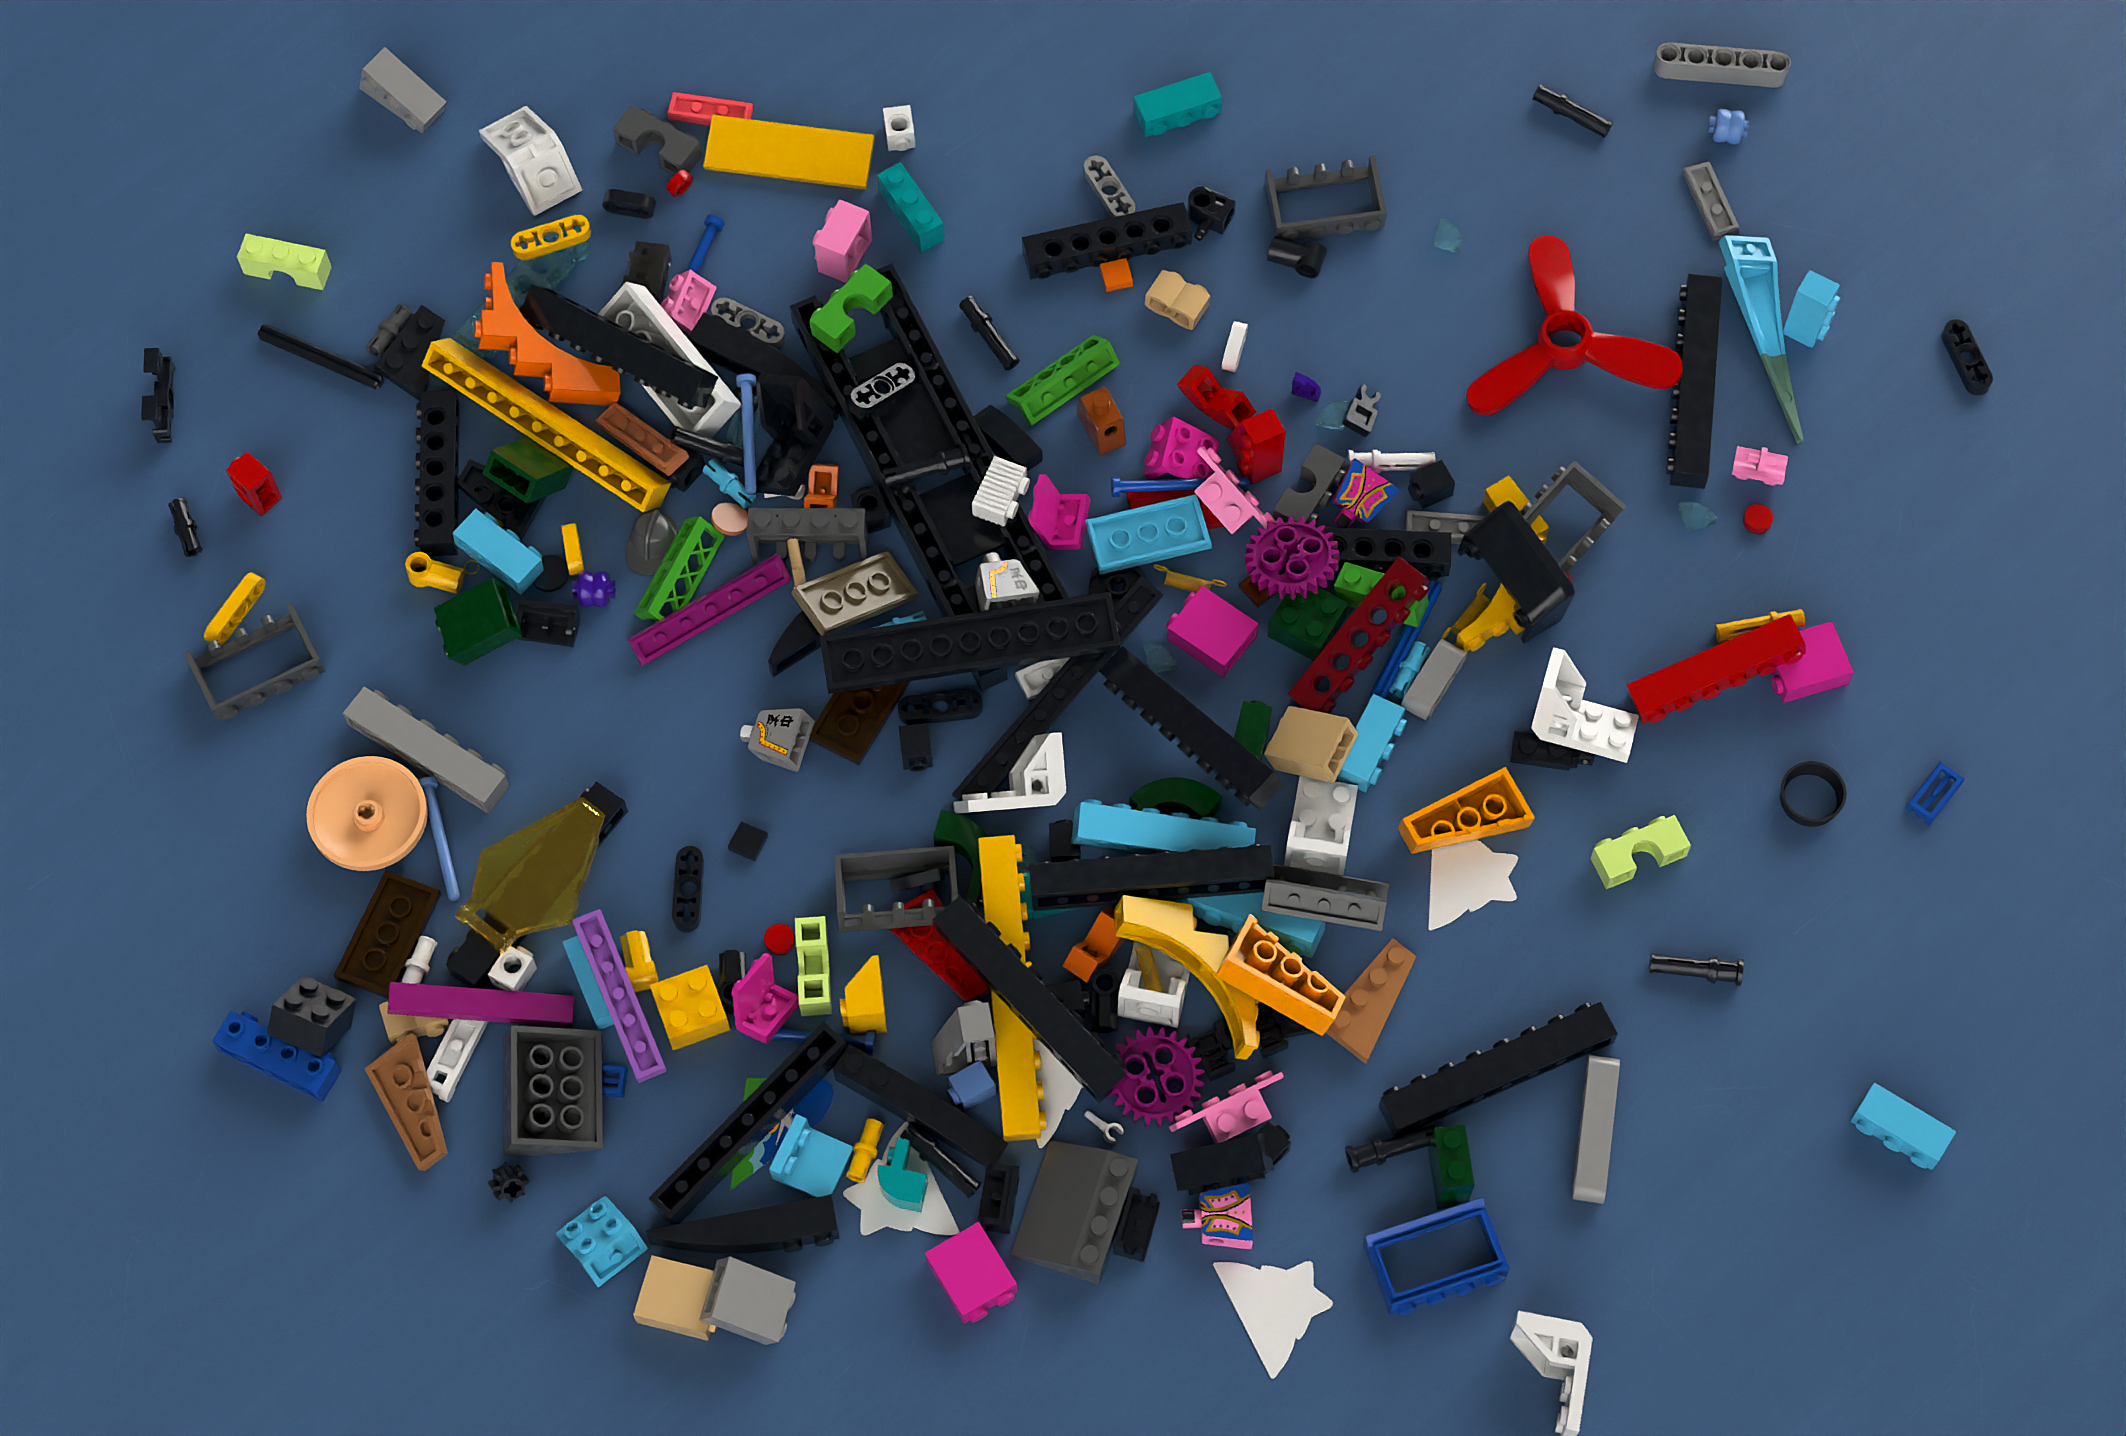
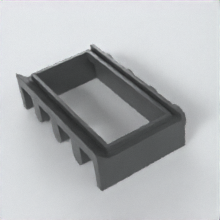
M1375 155L1369 156L1368 167L1354 168L1353 161L1346 160L1342 162L1341 170L1327 172L1325 164H1317L1314 167V174L1299 176L1298 168L1292 167L1287 170L1286 178L1273 179L1272 170L1266 169L1264 185L1267 190L1276 237L1295 241L1303 237L1320 238L1326 234H1349L1356 230L1374 231L1380 227H1385L1387 212ZM1367 180L1369 182L1374 207L1373 212L1283 224L1281 222L1276 196L1277 192Z
M1575 461L1567 469L1561 466L1551 477L1554 483L1550 487L1545 483L1534 497L1538 500L1535 504L1532 505L1528 502L1520 511L1528 524L1531 525L1568 484L1602 513L1597 521L1558 563L1565 574L1568 573L1626 507L1622 501Z
M748 508L747 537L753 565L759 564L760 544H776V553L785 562L788 559L787 541L789 539H798L799 544H805L804 554L808 562L816 560L817 544H834L833 556L836 562H843L845 560L846 544H859L861 560L868 558L869 536L867 534L865 508Z
M292 603L286 605L290 613L289 615L276 621L273 620L271 615L264 616L261 619L263 627L248 634L245 628H239L234 631L236 640L220 646L217 640L211 641L207 644L210 652L193 659L189 651L184 653L217 721L231 719L238 715L239 711L247 707L259 706L265 702L266 698L275 694L286 693L294 685L302 681H311L317 678L321 672L325 671ZM296 628L311 660L217 704L202 671L288 630Z
M954 846L834 855L837 915L840 933L933 925L932 920L947 907H935L933 900L926 899L922 902V908L904 910V904L898 901L892 904V911L874 912L873 905L865 904L862 906V913L846 914L845 882L907 877L943 868L944 874L949 873L951 903L958 897Z

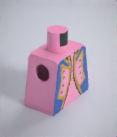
M1249 1183L1202 1192L1199 1197L1200 1209L1182 1210V1228H1201V1241L1203 1244L1252 1249L1253 1231Z

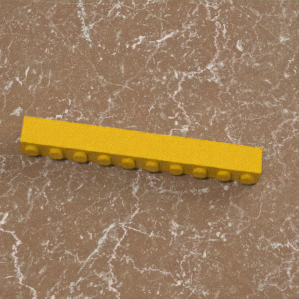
M446 338L431 342L422 363L423 368L644 513L661 507L671 482L453 339Z
M1015 835L978 838L985 923L987 924L990 921L997 927L1001 933L999 938L1006 945L1011 943L1022 955L1020 960L1028 968L1032 965V962H1026L1025 950H1030L1029 932H1023L1022 921L1028 920L1026 902L1020 903V891H1025L1024 873H1018L1017 862H1022L1021 844H1015ZM991 990L1003 1140L1008 1142L1040 1139L1041 1130H1046L1045 1111H1039L1038 1100L1043 1099L1042 1081H1036L1035 1069H1041L1040 1052L1033 1050V1039L1037 1038Z

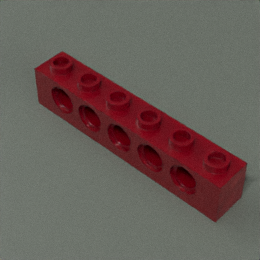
M1399 556L1288 692V695L1305 709L1330 714L1336 706V702H1334L1341 692L1345 694L1355 682L1354 676L1360 669L1364 671L1371 664L1374 658L1372 654L1378 647L1382 648L1388 643L1392 637L1390 633L1397 623L1401 625L1411 613L1409 608L1415 601L1420 602L1429 591L1427 586L1431 582ZM1398 587H1404L1405 596L1399 601H1394L1392 599L1393 591ZM1379 610H1385L1387 613L1385 621L1375 624L1373 620L1374 614ZM1360 633H1367V643L1362 647H1356V636ZM1341 656H1348L1349 665L1343 670H1338L1336 666L1337 660ZM1325 678L1330 679L1331 686L1329 690L1320 693L1318 691L1319 682Z

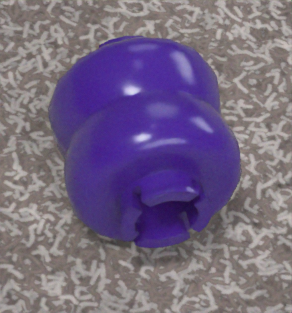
M583 571L579 574L578 581H573L572 590L575 591L573 592V598H578L579 604L582 607L593 605L602 608L607 607L610 598L615 599V580L610 581L609 574L604 571L597 573Z

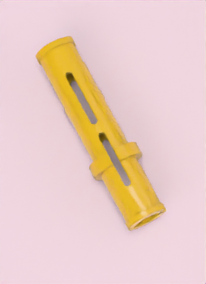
M1802 609L1783 613L1773 611L1769 612L1767 616L1715 624L1716 638L1718 642L1730 640L1788 614H1791L1797 627H1805L1804 612Z

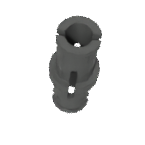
M398 304L386 321L381 322L378 327L379 330L366 345V349L372 355L381 357L389 344L398 336L403 326L413 316L412 312L406 306L402 307L401 304Z

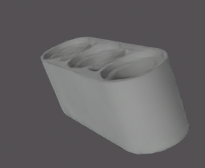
M1441 639L1407 691L1401 706L1410 713L1427 721L1461 669L1468 652Z

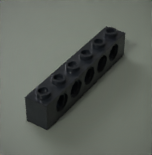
M1184 202L1025 236L1022 237V252L1030 280L1035 278L1045 279L1053 274L1062 272L1072 273L1078 269L1090 266L1099 267L1101 263L1124 258L1129 260L1132 257L1144 254L1154 255L1159 251L1172 248H1184L1186 245L1192 244V228ZM1158 230H1165L1166 232L1160 233V232H1157V231H1158ZM1131 236H1138L1139 238L1133 239V238H1130V237H1131ZM1104 242H1112V244H1108V245H1107V244H1103V243H1104ZM1082 247L1085 250H1076V248ZM1055 253L1058 256H1049V254Z
M456 390L421 392V402L416 405L417 418L421 420V428H416V441L420 445V453H416L415 461L417 470H420V478L415 479L416 495L420 496L419 504H415V519L419 521V529L414 530L415 546L420 547L421 552H424L429 557L458 555V546L455 545L453 532L458 528L459 488L456 482L459 478L460 402ZM436 421H442L440 424L432 425ZM435 446H442L438 450H432ZM435 471H442L438 475H432ZM436 496H442L437 501H431ZM434 522H441L440 525L431 527V524Z
M1325 527L1326 533L1332 532L1333 541L1338 542L1340 561H1338V571L1335 572H1340L1344 563L1348 562L1385 574L1400 556L1422 575H1427L1430 578L1449 576L1452 532ZM1358 551H1366V552H1368L1370 555H1368V556H1361V555H1359L1357 552H1358ZM1395 552L1399 556L1389 557L1386 553ZM1423 553L1427 558H1418L1415 554Z

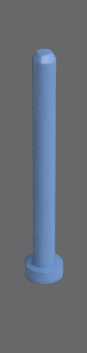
M740 374L736 377V385L741 388L745 490L748 494H754L757 487L752 387L756 386V376L753 374Z
M425 777L418 781L426 797L429 820L447 895L451 901L459 900L460 893L435 789L438 787L437 778Z

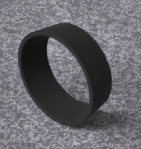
M1816 761L1802 762L1790 768L1783 777L1780 792L1781 805L1787 816L1794 822L1808 827L1821 826L1831 821L1842 810L1846 801V786L1842 777L1832 767ZM1801 775H1815L1823 778L1832 786L1836 794L1837 804L1834 813L1821 819H1810L1799 815L1789 806L1785 799L1784 790L1787 784L1792 779Z

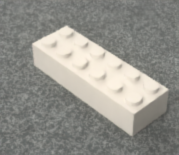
M626 282L599 312L603 317L718 376L645 286ZM719 376L706 408L694 406L693 410L677 404L678 398L674 396L667 398L656 393L657 387L651 384L649 387L642 385L675 426L712 438L742 405Z

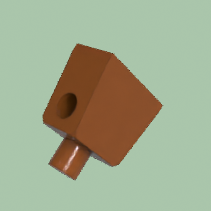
M1102 387L1080 397L1077 414L1099 455H1104L1125 446L1123 418L1107 388ZM1107 429H1108V432H1111L1110 434H1104V433H1105V431H1106Z

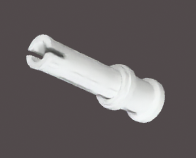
M1348 450V466L1356 458L1377 474H1380L1381 471L1420 470L1435 463V452L1381 454L1378 450H1372L1371 453H1354L1353 450Z

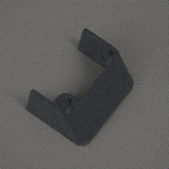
M1506 501L1495 508L1463 536L1457 551L1458 554L1462 556L1466 553L1468 557H1474L1477 560L1484 558L1516 602L1513 618L1521 628H1525L1521 637L1523 643H1526L1562 620L1574 597V587L1512 502Z

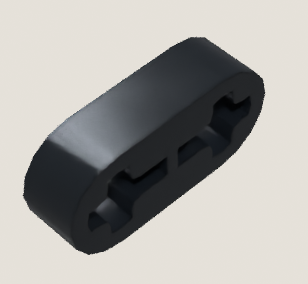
M609 189L605 192L602 206L610 213L648 219L653 217L656 201L645 194Z

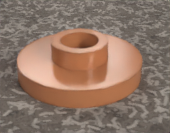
M721 503L712 510L711 523L716 530L725 535H739L747 529L748 513L737 504Z

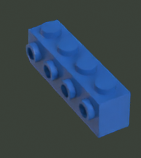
M230 1010L212 1040L218 1051L319 1101H324L342 1071L334 1055L326 1052L322 1057H319L268 1035V1026L265 1027L257 1023L258 1019L245 1011L238 1014Z

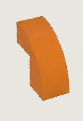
M813 463L809 470L808 494L804 498V508H837L840 464Z
M1112 905L1100 912L1085 940L1073 946L1062 965L1086 983L1092 979L1096 971L1105 967L1126 939L1115 936V907Z

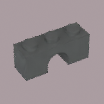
M631 105L613 127L616 144L638 156L649 145L657 144L663 146L658 153L660 167L672 175L681 170H686L690 173L702 157L700 143L693 135L689 133L684 134L678 131L671 123L658 120L646 109L640 110Z
M1315 443L1301 465L1300 479L1310 483L1313 489L1306 493H1298L1287 487L1273 509L1274 519L1277 521L1278 517H1280L1285 523L1288 522L1289 516H1293L1294 522H1298L1303 516L1305 524H1309L1313 519L1317 523L1319 510L1321 507L1326 508L1329 505L1333 496L1331 491L1335 485L1339 486L1346 472L1344 470L1345 458Z

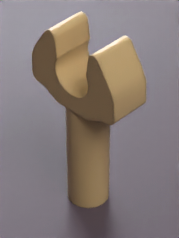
M789 539L787 547L796 587L806 583L798 539Z

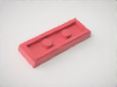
M673 92L667 117L668 120L710 126L712 115L751 119L753 103Z

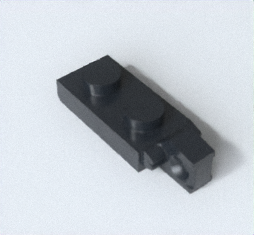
M1514 731L1510 762L1569 771L1570 768H1577L1578 764L1592 766L1595 754L1540 740L1536 734Z

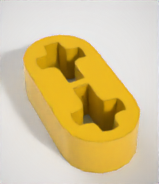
M576 523L561 525L570 576L578 575L584 571Z

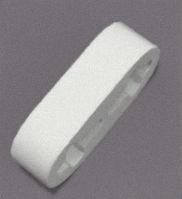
M1233 322L1222 361V370L1236 373L1246 340L1248 324Z

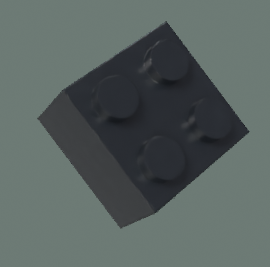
M302 976L272 1004L267 1034L322 1057L351 1028L356 998L319 983L315 979Z

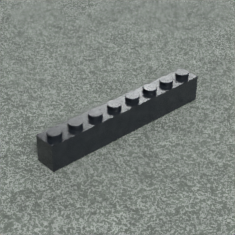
M1688 274L1686 284L1680 285L1679 301L1684 302L1683 308L1678 310L1677 325H1682L1681 333L1677 332L1675 349L1680 350L1683 374L1680 381L1672 387V399H1676V407L1671 408L1670 424L1675 425L1674 432L1669 433L1668 449H1673L1672 457H1668L1666 474H1671L1670 485L1705 489L1709 477L1722 277Z
M531 284L520 313L529 320L528 323L532 327L539 330L544 328L549 330L548 335L559 341L564 342L565 339L570 341V347L577 351L585 353L587 350L591 352V358L598 362L607 364L608 361L612 363L613 370L624 375H628V373L634 375L633 380L644 386L649 387L651 384L657 387L655 392L662 396L678 398L677 404L691 410H693L694 406L706 408L718 376L548 287Z
M1124 646L1099 670L1106 679L1103 685L1116 696L1120 692L1123 695L1121 700L1131 710L1140 709L1142 712L1139 715L1150 726H1153L1155 723L1159 725L1158 731L1169 742L1175 739L1179 742L1177 745L1178 749L1188 758L1192 755L1198 758L1196 764L1207 774L1211 771L1217 774L1215 780L1227 791L1231 787L1237 791L1234 796L1246 807L1251 803L1260 811L1284 786V783L1272 769Z
M597 781L591 788L588 787L583 791L579 798V803L573 810H569L564 814L558 829L546 836L542 843V848L535 856L532 855L527 859L521 874L508 882L504 894L498 902L494 901L490 904L484 919L479 925L475 924L472 926L461 947H456L450 953L446 966L453 977L469 988L484 989L490 981L488 973L506 945L508 944L515 949L519 946L626 815L628 810L625 800Z
M1252 844L1248 847L1232 848L1225 846L1211 850L1192 849L1187 852L1175 853L1164 851L1150 855L1131 854L1126 857L1114 858L1103 856L1098 859L1089 860L1071 859L1065 862L1051 863L1043 861L1037 864H1029L1033 911L1118 904L1123 895L1157 900H1176L1261 893L1265 890L1266 879L1274 880L1271 845Z
M961 896L957 897L932 920L933 928L1096 1102L1100 1104L1126 1080L1127 1073L1125 1069L1127 1066L1116 1054L1112 1057L1104 1049L1106 1044L1095 1032L1090 1034L1082 1026L1085 1022L1081 1016L1074 1010L1069 1012L1061 1004L1064 1001L1061 995L1054 988L1051 987L1048 990L1043 985L1041 974L1032 965L1027 968L1020 960L1022 957L1021 953L1011 943L1006 945L999 938L1001 933L992 922L989 921L986 924L978 916L981 912L971 900L968 899L965 902Z
M1590 1002L1576 1008L1575 1013L1569 1016L1557 1015L1550 1019L1546 1026L1539 1029L1536 1026L1530 1027L1521 1032L1520 1037L1511 1041L1509 1038L1502 1039L1493 1045V1049L1486 1052L1477 1050L1466 1056V1060L1456 1065L1454 1062L1447 1063L1431 1076L1422 1074L1410 1081L1411 1084L1401 1089L1399 1086H1395L1386 1090L1380 1098L1378 1107L1393 1137L1412 1132L1613 1044L1618 1033L1602 1002L1594 1005Z
M823 1022L648 1198L652 1206L671 1225L679 1224L829 1073L847 1048L846 1041Z

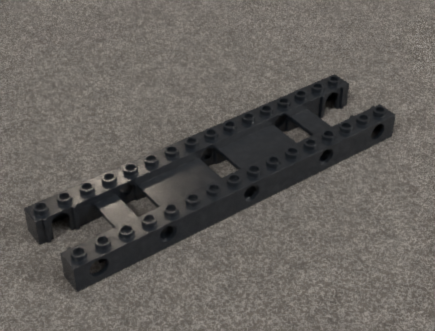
M889 264L876 270L892 283L893 297L879 312L883 317L885 329H889L894 339L848 358L843 348L838 353L834 352L812 335L810 318L816 309L823 307L822 301L819 302L816 295L791 305L792 323L828 394L837 402L839 415L875 485H878L885 505L942 616L948 617L980 612L975 585L967 588L963 580H959L953 568L1000 547L1004 548L1009 560L1016 559L1020 561L1038 588L1037 603L1069 598L1020 504L1013 519L1008 518L1005 526L995 524L994 522L991 523L989 520L986 521L984 518L981 519L973 515L972 502L994 455L894 265ZM897 363L907 364L913 369L917 384L911 386L908 391L867 416H857L849 411L847 400L852 390L859 386L858 384L875 377ZM868 396L866 397L865 400H863V401H861V402H865V403H866L867 400H868ZM965 443L971 468L966 469V467H962L964 476L919 495L914 485L911 486L909 481L886 487L882 469H889L932 457L937 450L945 452L959 448L960 444ZM1007 667L971 672L981 691L1008 680Z

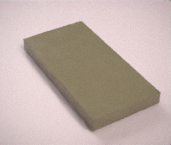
M888 550L793 587L791 592L821 636L832 634L917 599L919 594Z

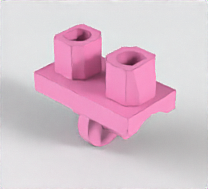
M1737 446L1731 475H1735L1736 478L1743 480L1748 478L1760 480L1764 484L1772 486L1776 484L1783 485L1788 456L1767 452L1768 448L1761 447V450Z

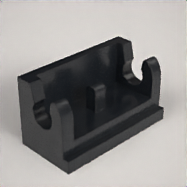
M519 599L516 617L522 636L517 638L518 640L574 647L580 623L577 606Z
M990 1163L988 1168H986L978 1221L985 1231L1011 1233L1020 1177L1019 1166Z
M1130 1187L1114 1244V1255L1144 1262L1160 1202H1157L1158 1197L1155 1194L1151 1193L1150 1197L1140 1194L1141 1191L1138 1188Z

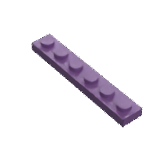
M601 909L573 919V925L637 1082L641 1083L667 1072Z

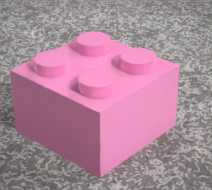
M840 199L835 208L829 209L823 229H819L813 239L818 272L847 283L849 276L857 269L872 242L869 211Z

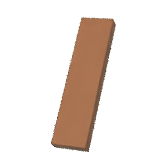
M614 402L595 420L601 429L668 476L689 458L684 449L676 444H671L668 438L617 402Z

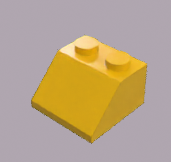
M874 955L871 956L844 988L845 998L840 999L843 1027H849L850 1034L866 1035L867 1031H876V1034L887 1033L882 975L879 957Z

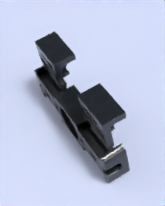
M144 348L143 371L144 373L152 372V375H157L158 381H154V395L142 396L141 419L142 421L150 420L154 422L158 429H152L157 443L172 442L171 423L174 415L173 374L175 365L172 363L170 356H162L159 348Z
M1268 1005L1259 1010L1256 1020V1031L1260 1033V1045L1262 1047V1050L1259 1052L1263 1059L1288 1049L1289 1044L1287 1040H1284L1279 1029L1281 1020L1277 1011ZM1225 1018L1215 1022L1214 1029L1192 1039L1189 1034L1186 1036L1187 1047L1196 1048L1192 1057H1203L1201 1063L1210 1082L1232 1073L1236 1069L1235 1063H1228L1224 1056L1227 1055V1050L1234 1048L1232 1038H1229L1224 1032L1228 1026Z

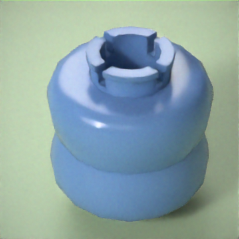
M1718 109L1715 117L1710 115L1708 133H1712L1713 141L1728 142L1736 145L1740 143L1742 137H1747L1749 120H1744V113L1742 111Z

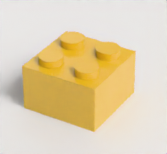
M708 965L650 985L673 1051L730 1030Z

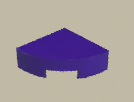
M1295 372L1291 394L1312 401H1319L1321 389L1317 383L1309 377Z

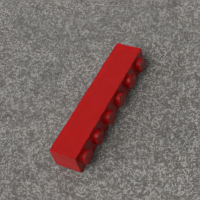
M1788 614L1627 684L1628 695L1642 724L1647 722L1656 723L1664 719L1666 714L1675 710L1678 712L1684 711L1700 699H1712L1718 696L1721 690L1728 687H1740L1751 677L1758 674L1759 676H1765L1773 672L1775 667L1784 663L1793 664L1803 657L1802 655L1806 654V645L1791 614Z

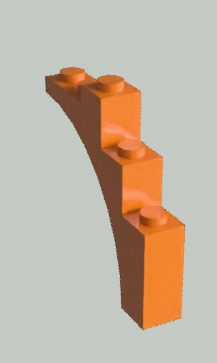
M492 262L489 273H484L483 288L488 290V297H485L484 310L481 311L479 321H474L473 335L478 338L479 349L509 351L508 363L513 364L514 376L544 377L543 390L548 391V402L611 406L614 402H617L621 393L620 373L613 370L612 366L598 365L576 358L555 347L538 334L524 319L511 297L505 279L503 263Z

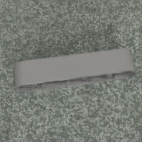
M1669 42L1663 43L1658 47L1653 70L1659 77L1667 79L1775 88L1785 83L1791 61L1788 55L1777 51Z
M1595 1055L1588 1056L1572 1187L1573 1200L1604 1203L1620 1059Z

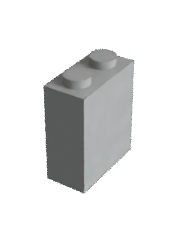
M730 1256L719 1259L714 1269L699 1320L765 1345L777 1343L786 1331L787 1323L785 1318L787 1311L792 1307L795 1300L794 1287L796 1282Z

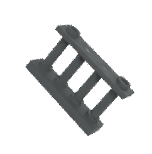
M1273 864L1274 880L1266 879L1261 911L1382 931L1389 883Z

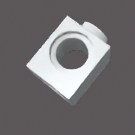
M910 105L883 108L888 151H904L908 148H915Z
M507 944L488 973L492 985L505 991L522 992L537 969L532 958L533 954L521 946L515 949ZM514 964L521 965L520 970L516 973L507 972L510 966Z

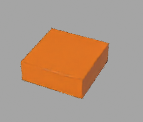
M1127 258L1100 264V272L1106 292L1133 287V279Z

